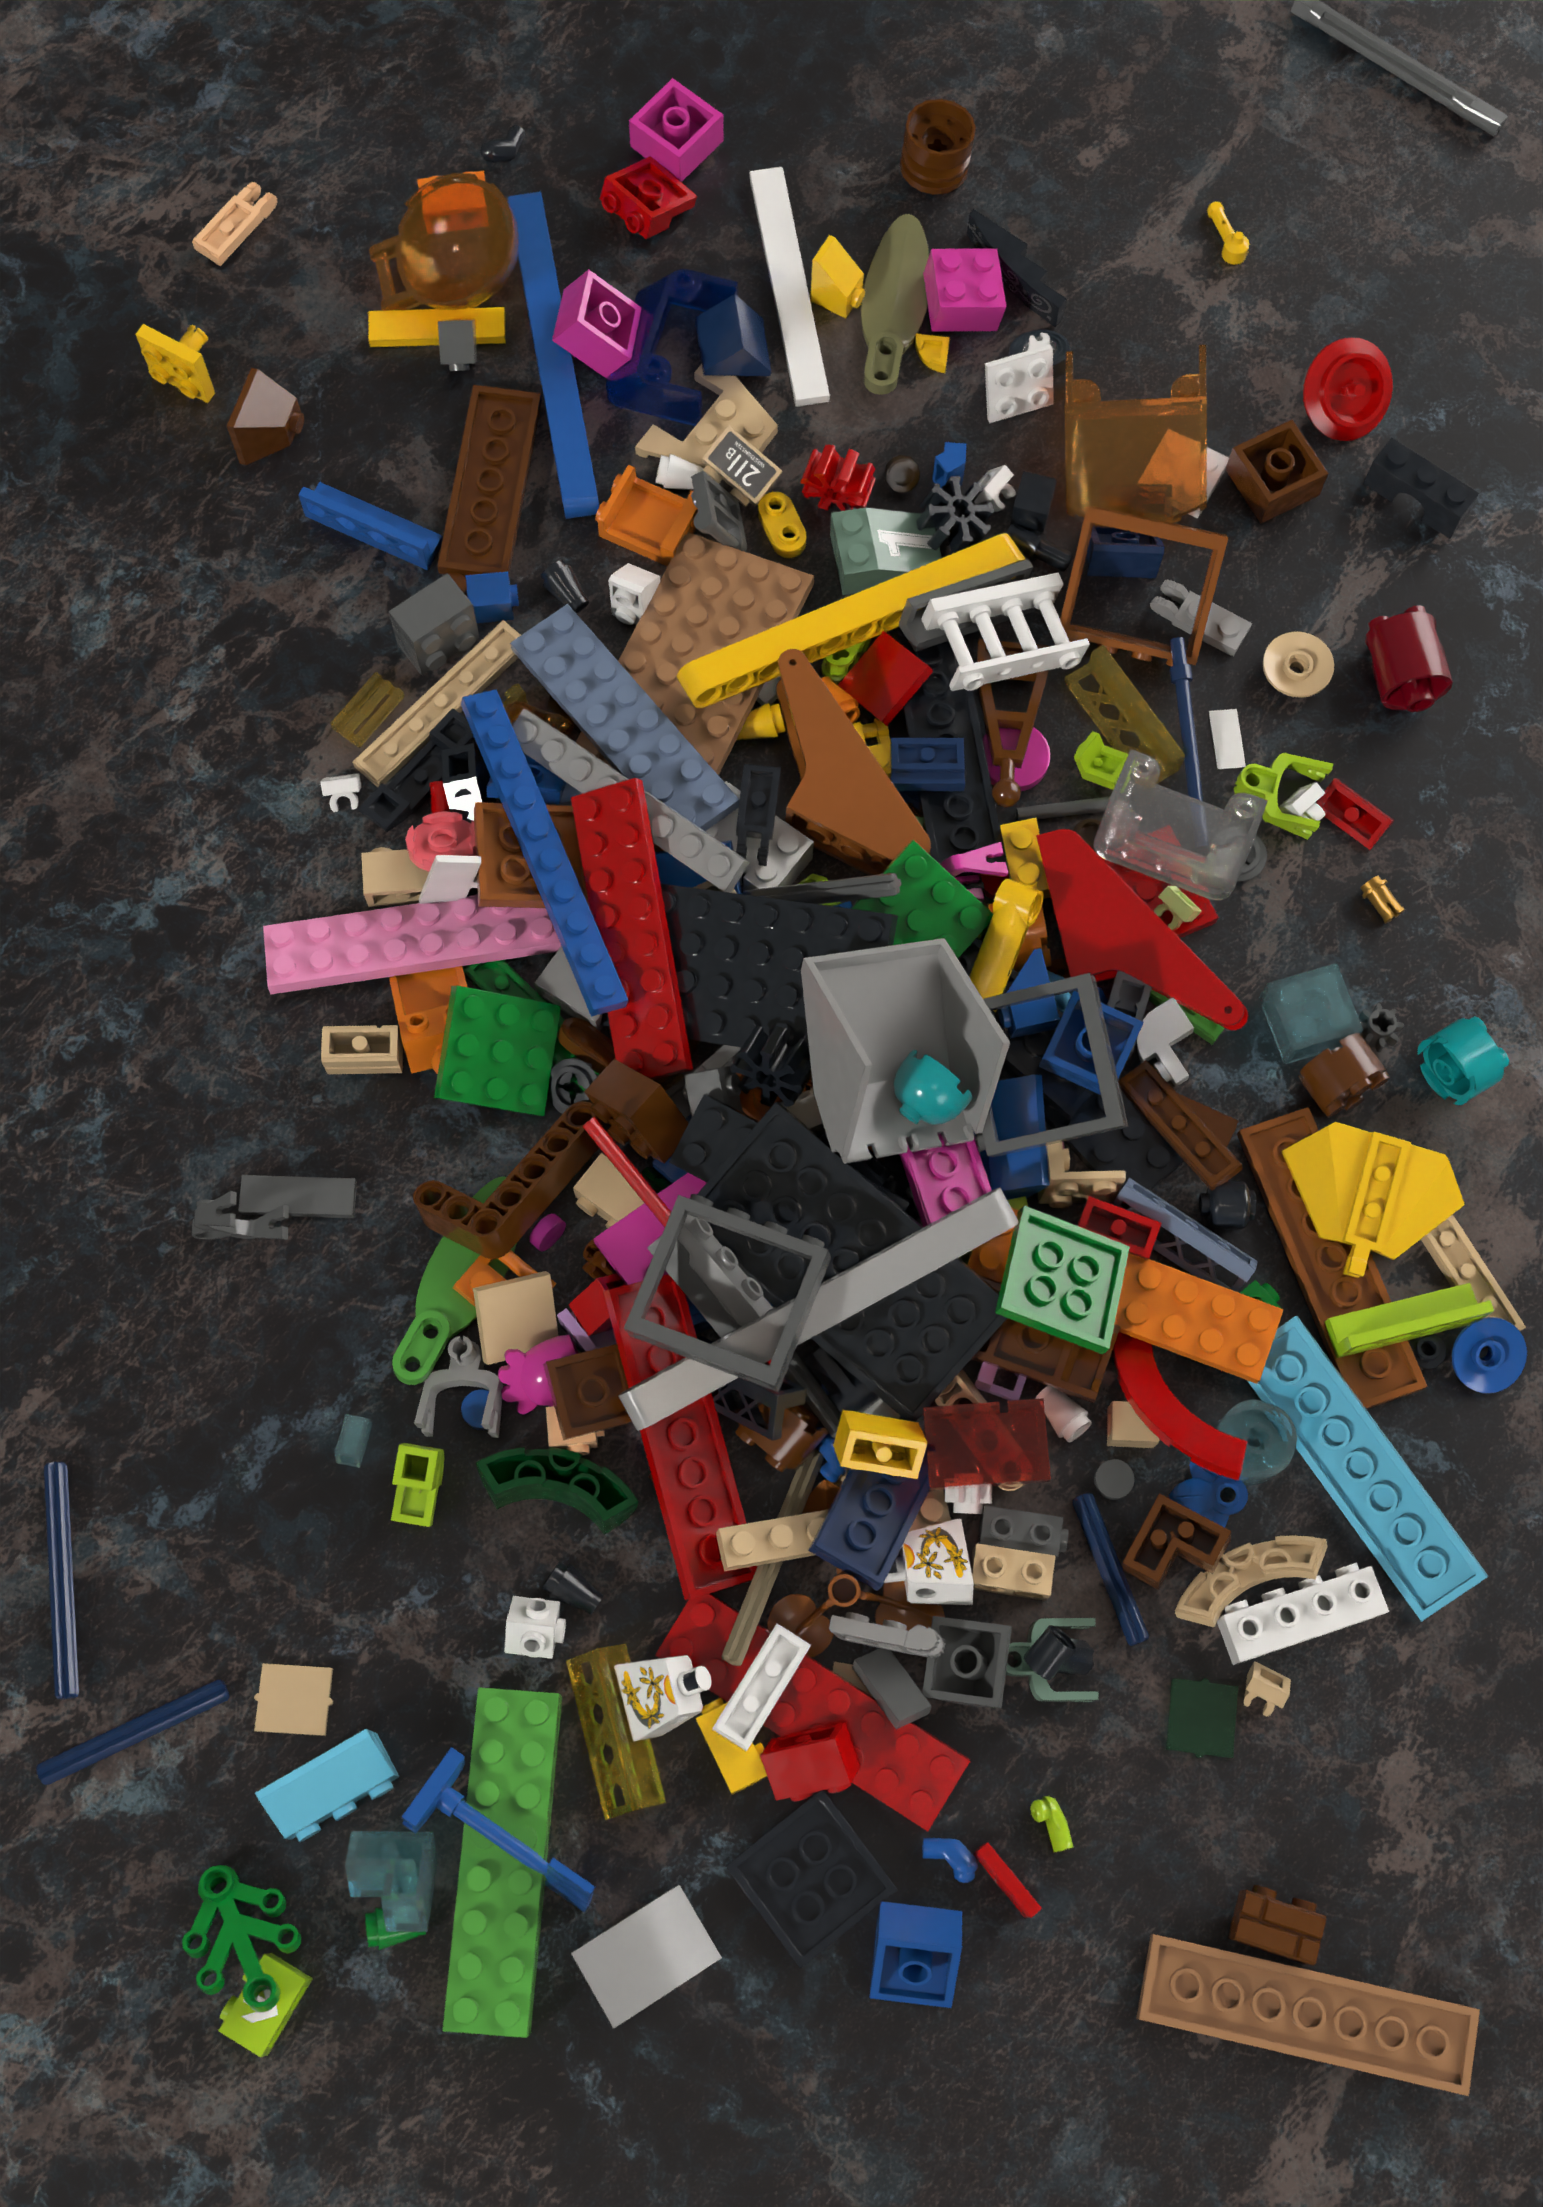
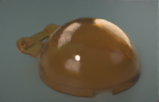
M451 173L437 177L421 186L404 203L408 209L399 224V235L369 248L370 259L376 264L383 300L380 303L382 311L409 310L421 304L440 310H465L490 300L503 288L512 275L519 251L518 226L510 204L497 186L478 179L475 174ZM394 257L397 259V269L403 285L407 289L398 294L395 291L389 259Z

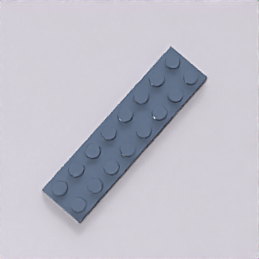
M568 604L510 643L512 651L616 771L628 779H641L645 791L704 831L739 808V798Z

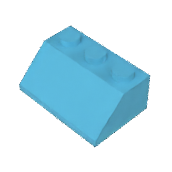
M365 1729L257 1791L255 1794L283 1837L291 1840L297 1837L298 1841L302 1842L321 1831L319 1823L331 1816L334 1817L335 1821H338L358 1809L355 1802L367 1795H370L371 1799L374 1800L392 1790L394 1787L391 1781L400 1776L378 1734Z

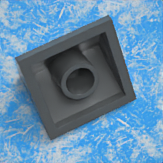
M933 1616L931 1629H934L935 1632L942 1636L941 1638L946 1643V1649H944L941 1657H927L922 1692L925 1698L973 1707L1001 1708L1012 1627Z

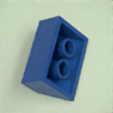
M1029 1075L998 1081L991 1107L999 1141L1046 1131L1042 1075ZM1046 1146L997 1157L987 1156L986 1150L980 1152L991 1189L994 1190L1000 1187L1007 1200L1024 1196L1027 1199L1050 1185Z

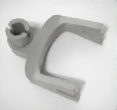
M460 1336L455 1337L448 1345V1353L451 1356L449 1369L432 1372L425 1380L414 1424L418 1428H422L421 1432L425 1436L433 1437L437 1394L451 1387L474 1386L489 1390L481 1425L484 1429H488L491 1437L499 1438L503 1383L496 1374L484 1370L485 1363L483 1362L482 1350L475 1342H472L465 1336H463V1341Z

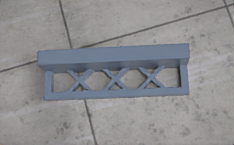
M1131 1178L1127 1180L1112 1205L1119 1207L1122 1202H1125L1142 1213V1216L1161 1222L1163 1228L1174 1234L1175 1240L1160 1242L1156 1239L1153 1249L1198 1278L1239 1292L1245 1281L1248 1282L1256 1270L1257 1260ZM1182 1244H1189L1206 1255L1207 1261L1192 1263L1184 1256ZM1177 1246L1178 1253L1169 1247ZM1215 1265H1221L1238 1276L1231 1288L1217 1279ZM1209 1267L1210 1274L1201 1268Z

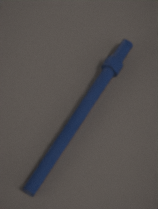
M1177 637L1170 640L1173 666L1170 667L1171 683L1175 684L1194 849L1204 850L1209 848L1190 690V682L1193 680L1192 668L1190 664H1187L1185 639Z

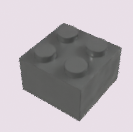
M448 573L388 611L397 645L421 675L430 670L439 669L449 657L458 651L468 650L480 638L473 604Z

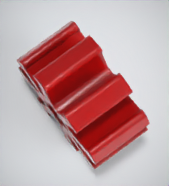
M825 445L822 453L814 449L811 452L800 483L804 484L802 494L806 498L821 497L818 507L828 511L831 503H836L841 511L853 510L854 507L857 509L866 508L876 478L873 477L875 471L873 464L870 462L867 464H856L859 453L852 449H848L845 458L840 457L835 449V445Z

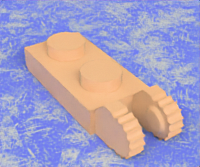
M255 182L247 184V187H244L237 196L234 195L193 239L194 249L221 266L263 219L273 212L278 202L276 196L268 192L257 201L259 195H261V187Z

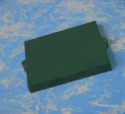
M1172 1678L1166 1750L1195 1753L1197 1758H1201L1204 1755L1233 1758L1238 1687L1209 1683V1680L1206 1678L1200 1682Z

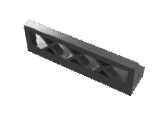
M1029 559L908 598L898 625L915 652L949 641L944 630L937 628L926 631L921 618L930 599L1029 579L1033 565ZM1036 608L1022 610L1023 615L1034 612ZM1004 614L990 617L993 625L1010 620L1009 616ZM972 621L958 624L962 636L979 631L977 623Z

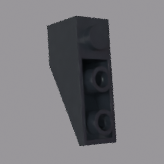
M475 743L441 750L443 786L450 812L462 814L463 820L470 824L471 821L474 822L473 810L475 802L496 803V798L487 797V785L490 774L479 747Z

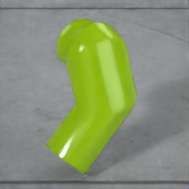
M1043 1796L1042 1800H1034L1031 1804V1814L1035 1821L1046 1822L1054 1853L1074 1848L1066 1818L1057 1800L1050 1796Z

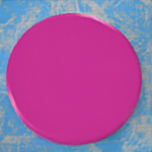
M1034 727L1022 768H1015L1014 781L1019 784L1021 791L1036 786L1044 778L1050 763L1048 742L1041 732ZM999 728L1002 748L1016 750L1021 730ZM985 734L982 740L990 781L994 786L1000 780V766L992 765L987 734Z

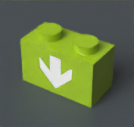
M272 1953L263 1954L259 1962L264 1974L270 1975L280 1988V1998L276 2006L267 2012H256L245 2002L242 1990L239 1997L233 1995L228 2000L219 2017L224 2020L219 2032L259 2057L269 2055L313 1979ZM244 1973L242 1980L247 1982V1978ZM270 1990L260 1992L257 1999L258 2002L267 2000L270 1996Z

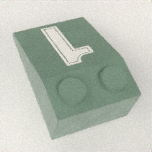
M859 508L831 513L830 537L842 594L858 593L941 559L940 548L933 550L927 545L929 539L936 532L935 528H923L919 531L916 523L921 515L919 513L875 508Z

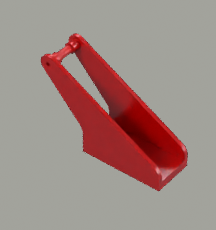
M1058 829L1036 835L1070 977L1091 973L1095 976L1097 983L1115 978L1117 972L1121 971L1151 986L1155 992L1169 999H1175L1178 1004L1228 1030H1239L1246 1025L1249 1016L1248 1010L1240 999L1079 834L1069 829Z

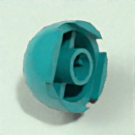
M912 1050L899 1066L893 1083L896 1098L902 1104L899 1109L900 1113L914 1124H918L922 1120L931 1125H942L955 1119L973 1099L971 1092L967 1089L962 1094L957 1088L961 1081L951 1071L926 1054L921 1060L918 1059V1051Z

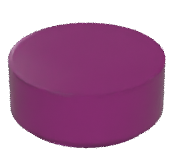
M548 1214L533 1228L530 1234V1243L539 1251H546L561 1237L566 1228V1223L556 1214Z

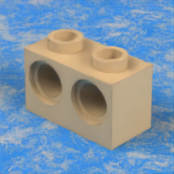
M976 1543L972 1550L970 1564L974 1583L973 1590L1046 1601L1051 1596L1055 1556Z

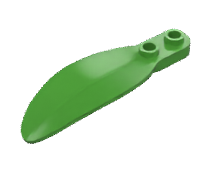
M506 1177L493 1179L472 1198L484 1203ZM444 1236L436 1247L423 1274L416 1298V1318L410 1325L392 1360L395 1376L399 1381L407 1385H417L424 1382L431 1374L449 1340L463 1331L477 1318L476 1307L455 1291L453 1286L480 1255ZM517 1243L513 1246L511 1251L515 1252ZM493 1259L489 1264L500 1275L505 1277L509 1268L500 1260ZM429 1329L438 1331V1335L435 1338L430 1339L424 1336L425 1332ZM410 1362H417L420 1365L413 1372L406 1369L407 1364Z

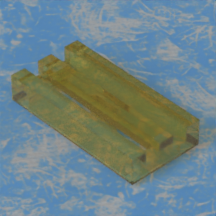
M375 672L333 719L330 725L334 731L360 748L405 697L404 693L398 687L394 688L388 680L384 681L381 675ZM386 694H389V698L382 704V706L375 712V714L368 720V722L361 728V730L356 735H354V730L361 724V722L364 719H366L373 712L375 706L383 699V697Z

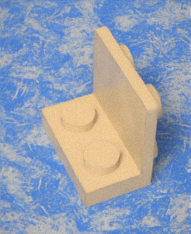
M1062 1142L1046 1145L1050 1185L1038 1192L1039 1204H1049L1052 1208H1065L1071 1206L1072 1203H1086L1089 1196L1107 1203L1114 1201L1126 1180L1125 1171L1065 1172L1069 1171L1070 1168L1069 1149L1063 1148Z

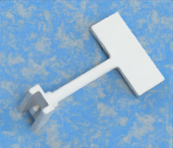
M436 855L420 894L419 903L458 901L459 899L466 898L470 888H477L476 874L481 865V856Z

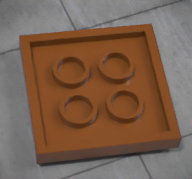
M475 802L473 810L476 856H481V865L477 872L478 907L545 908L502 803ZM546 805L589 906L572 806Z

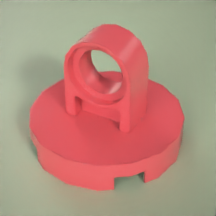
M442 811L428 814L422 817V824L418 825L415 829L412 825L408 829L405 840L409 858L420 869L429 872L436 855L476 856L474 822L471 821L470 824L463 820L462 814L457 812Z

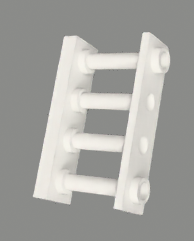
M1059 572L930 599L921 618L926 631L937 628L945 631L959 664L949 684L951 691L960 689L971 691L981 687L983 684L1060 667L1062 669H1070L1081 662L1090 643L1088 639L1069 641L1053 604L1064 585ZM1031 608L1041 610L1055 646L1038 649L1022 610ZM1003 614L1009 616L1024 651L1023 653L1006 656L990 617ZM970 621L977 623L991 660L973 662L958 624Z

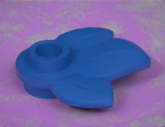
M1190 1461L1192 1478L1179 1483L1173 1488L1168 1497L1225 1527L1229 1516L1240 1512L1245 1507L1248 1500V1491L1240 1479L1237 1481L1216 1474ZM1226 1487L1234 1489L1236 1493L1234 1501L1230 1503L1224 1502L1220 1497L1221 1491Z

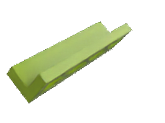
M1466 1283L1331 1317L1324 1323L1336 1358L1466 1326L1475 1320L1485 1318L1494 1312L1491 1300L1477 1303L1471 1284Z

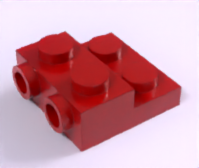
M650 156L605 177L599 199L608 213H616L625 221V225L631 233H639L645 239H648L668 229L672 217L693 208L697 195Z

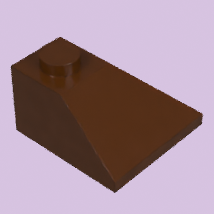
M252 367L227 424L239 463L243 465H248L291 446L295 434L301 432L304 424V415L300 411L297 398L260 370Z

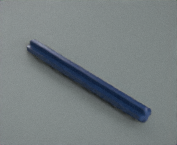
M51 1462L44 1466L54 1687L55 1697L60 1700L76 1698L79 1695L68 1466L64 1462Z

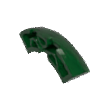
M520 1447L490 1455L476 1462L478 1473L496 1509L527 1499L554 1500L570 1505L584 1513L605 1535L628 1519L639 1504L632 1491L605 1466L602 1468L596 1463L581 1457V1454L554 1447H550V1449L525 1450V1447Z

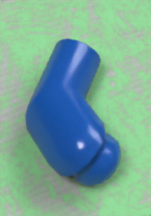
M828 1433L816 1448L827 1460L821 1466L820 1473L828 1481L835 1483L841 1475L845 1476L847 1467L840 1466L833 1446L835 1439Z

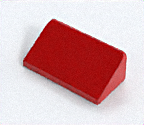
M1337 778L1332 780L1324 791L1325 794L1316 802L1325 812L1324 817L1369 850L1373 848L1395 821Z

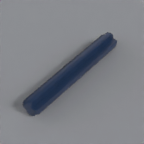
M1091 1493L1080 1495L1073 1500L1072 1504L1127 1643L1130 1646L1137 1645L1149 1638L1148 1631L1095 1498Z

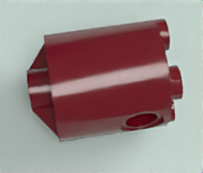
M1424 606L1410 607L1403 614L1390 618L1388 616H1379L1368 623L1370 630L1366 633L1365 643L1372 655V669L1381 703L1386 708L1407 710L1409 712L1423 711L1430 708L1437 699L1443 697L1452 688L1453 681L1444 648L1436 632V619L1432 614L1426 613Z

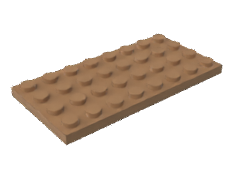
M688 532L677 547L674 558L668 564L656 592L644 615L641 616L618 662L719 776L764 683L710 706L696 708L679 683L677 673L681 667L692 660L797 618L814 585V575ZM581 731L576 743L611 766Z

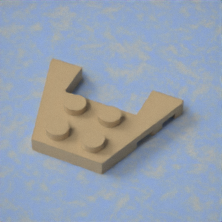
M701 364L694 372L695 381L720 396L686 439L681 442L653 424L635 446L636 454L640 457L648 458L650 455L660 458L661 455L669 457L672 454L701 468H705L706 465L702 462L703 456L728 425L761 453L778 433V425L736 376H704Z

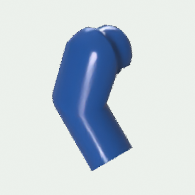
M923 1838V1858L945 1859L954 1869V1878L961 1883H968L975 1878V1871L978 1868L976 1858L960 1840Z

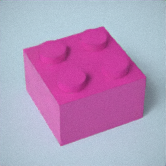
M673 78L629 120L631 148L645 158L650 156L654 158L680 182L724 141L723 114Z
M931 249L923 273L931 331H997L1006 309L998 249Z
M588 269L564 289L552 341L607 378L631 360L642 308Z

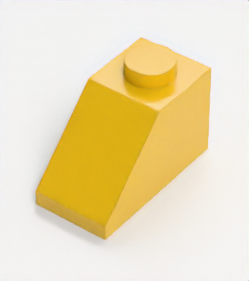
M831 235L827 237L812 260L811 302L846 318L852 308L857 309L865 296V289H863L864 273L837 239Z

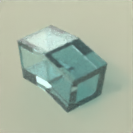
M345 1414L342 1430L335 1449L336 1463L360 1468L372 1427L370 1419Z

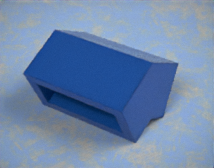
M945 442L944 452L935 457L932 480L935 484L939 483L940 488L944 486L951 476L961 477L959 483L962 486L966 463V443Z

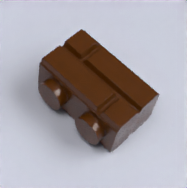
M1254 1884L1252 1891L1240 1890L1228 1939L1314 1966L1317 1961L1320 1940L1326 1923V1916L1315 1912L1317 1905L1295 1897L1292 1898L1291 1904L1276 1900L1277 1891Z

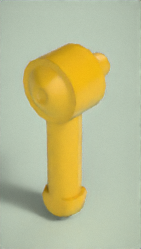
M1220 202L1209 204L1207 208L1208 217L1212 218L1224 241L1222 258L1229 264L1236 265L1242 263L1247 256L1249 240L1242 232H1234L1224 213V207Z

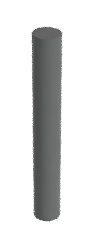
M1123 795L1019 807L1016 808L1017 821L1031 818L1040 820L1120 810L1125 808Z

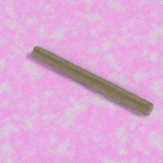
M814 1449L800 1468L796 1470L777 1518L802 1514L824 1459L819 1450ZM783 1561L758 1565L723 1651L722 1659L725 1662L734 1666L742 1665Z

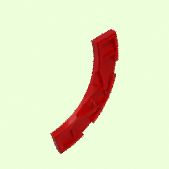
M1119 1332L1112 1350V1358L1114 1357L1118 1382L1137 1416L1167 1446L1173 1445L1179 1451L1191 1457V1462L1216 1474L1239 1481L1248 1441L1219 1431L1192 1414L1179 1402L1164 1382L1153 1356L1152 1344Z

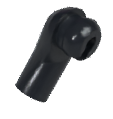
M517 125L511 126L506 138L493 139L481 146L480 153L482 158L488 162L513 160L524 140L526 132Z

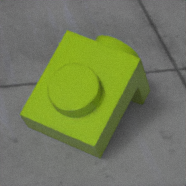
M1094 731L1079 745L1074 755L1075 762L1083 779L1115 791L1119 790L1137 765L1133 755L1105 746L1100 734Z

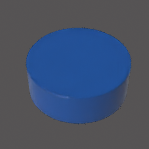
M475 1390L469 1393L462 1402V1416L465 1422L476 1430H487L481 1425L489 1394L487 1390Z

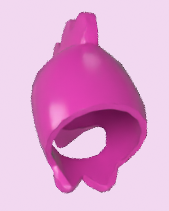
M561 1335L545 1340L532 1347L526 1353L518 1349H508L505 1352L504 1357L508 1365L500 1367L498 1371L500 1381L507 1384L502 1388L501 1395L502 1399L506 1402L517 1401L516 1408L518 1413L526 1414L537 1405L554 1406L543 1364L546 1361L579 1353L571 1335Z

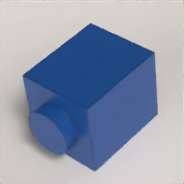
M508 571L466 575L467 597L473 604L476 623L514 620L513 606H519L517 584L510 585Z

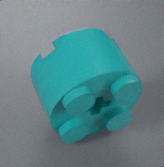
M1475 1016L1470 1019H1457L1423 1040L1418 1046V1055L1423 1052L1425 1062L1420 1065L1426 1081L1444 1100L1449 1096L1457 1100L1453 1103L1455 1105L1467 1103L1500 1082L1504 1075V1068L1509 1065L1507 1053L1502 1048L1497 1047L1492 1037L1487 1033L1485 1023Z

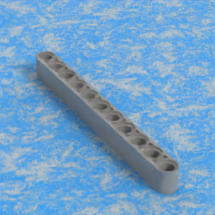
M999 1187L980 1196L821 1283L797 1345L1016 1226L1019 1221L1002 1189ZM796 1297L711 1344L762 1364L770 1361L773 1358ZM685 1357L625 1390L618 1397L636 1430L640 1431L739 1377Z

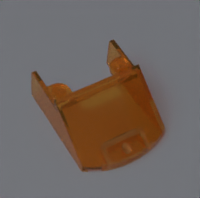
M1199 345V374H1188L1177 378L1172 384L1171 398L1101 401L1100 389L1093 381L1085 379L1075 380L1073 351H1066L1065 453L1067 514L1074 517L1075 513L1084 517L1087 505L1175 523L1181 521V516L1199 508L1200 511L1207 508L1206 345Z

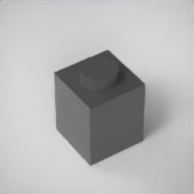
M475 320L438 321L440 363L449 364V371L470 370V364L478 362Z

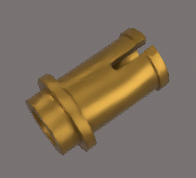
M1377 875L1360 888L1364 893L1362 897L1370 900L1386 924L1393 917L1396 918L1405 909L1401 907L1387 888L1386 884L1388 881L1386 879L1382 880Z

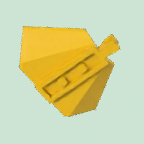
M1334 1122L1281 1151L1319 1238L1352 1245L1343 1274L1355 1278L1364 1276L1370 1251L1395 1260L1465 1205L1450 1161L1445 1154L1415 1146L1411 1142L1375 1131L1368 1132Z

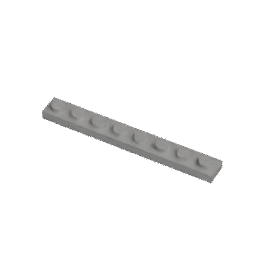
M524 708L513 725L523 753L581 793L629 780ZM644 790L653 843L722 891L731 893L750 862Z

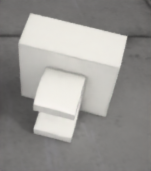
M1006 465L988 470L979 480L978 484L983 488V491L974 501L975 504L986 501L987 503L991 502L994 511H999L1005 507L999 499L1000 492L1006 499L1016 495L1014 488L1007 484L1013 477V473Z
M359 773L326 777L321 780L323 796L332 795L330 798V808L333 812L339 810L337 800L341 796H346L350 799L352 809L357 808L358 797L354 792H359L361 789Z
M1317 782L1300 787L1279 806V809L1285 814L1320 821L1325 816V812L1315 802L1325 792Z

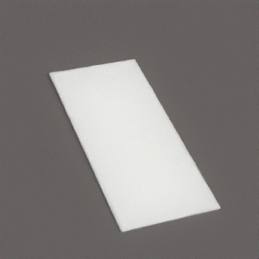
M1237 709L1209 711L1217 768L1246 767Z

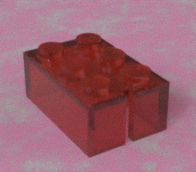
M1044 1398L1007 1401L1008 1412L1000 1413L999 1402L923 1407L927 1447L935 1446L936 1453L935 1451L927 1452L930 1490L1050 1482Z

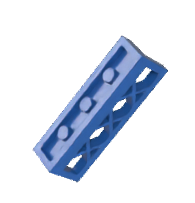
M319 482L314 491L303 486L298 494L305 517L425 570L430 568L441 549L442 535Z

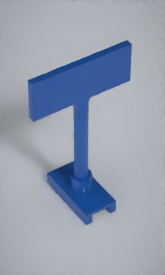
M451 1747L403 1814L402 1819L404 1821L402 1824L416 1834L436 1808L448 1817L454 1815L527 1867L546 1876L545 1886L585 1913L590 1906L595 1886L555 1858H552L548 1864L530 1847L464 1802V1796L452 1788L465 1765V1756Z

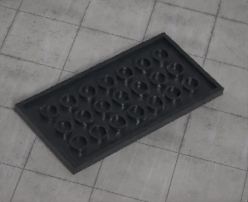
M661 884L686 1032L690 1040L742 1048L754 1028L762 1026L763 1031L770 1036L775 1026H780L787 1029L785 1035L786 1045L792 1046L798 1043L800 1039H803L809 1045L801 976L803 958L893 946L898 916L893 914ZM608 1012L603 1013L600 1025L610 1027ZM809 1050L807 1051L804 1058L810 1059Z
M778 1101L774 1103L697 1194L711 1200L713 1208L727 1212L729 1207L735 1208L750 1215L749 1221L764 1226L765 1221H770L785 1227L788 1230L786 1234L801 1239L803 1235H808L824 1242V1248L829 1250L831 1260L822 1283L924 1228L850 1163H843L840 1154L837 1152L832 1153L831 1147ZM708 1222L713 1230V1236L723 1247L729 1248L738 1260V1266L747 1277H751L758 1282L762 1288L764 1298L777 1308L797 1297L811 1262L810 1259ZM958 1257L815 1335L812 1339L903 1419L916 1422L1007 1318L995 1313L999 1292Z

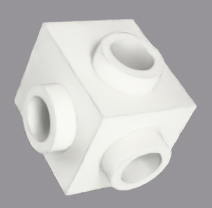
M513 1596L506 1621L504 1653L552 1659L555 1644L563 1643L566 1629V1619L559 1618L560 1602L542 1598Z

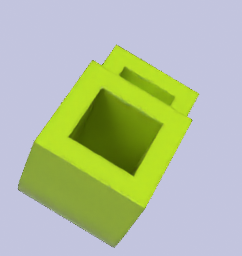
M408 1443L399 1444L392 1484L397 1485L391 1521L426 1527L432 1526L438 1488L441 1486L443 1478V1449Z

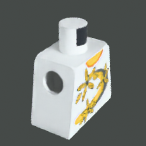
M961 1519L910 1531L900 1549V1557H896L884 1583L904 1581L907 1600L910 1603L972 1605L974 1583Z
M688 1655L630 1662L614 1666L633 1742L662 1736L701 1713L703 1704L700 1692L708 1690L711 1686V1677L708 1670L703 1666L693 1668Z

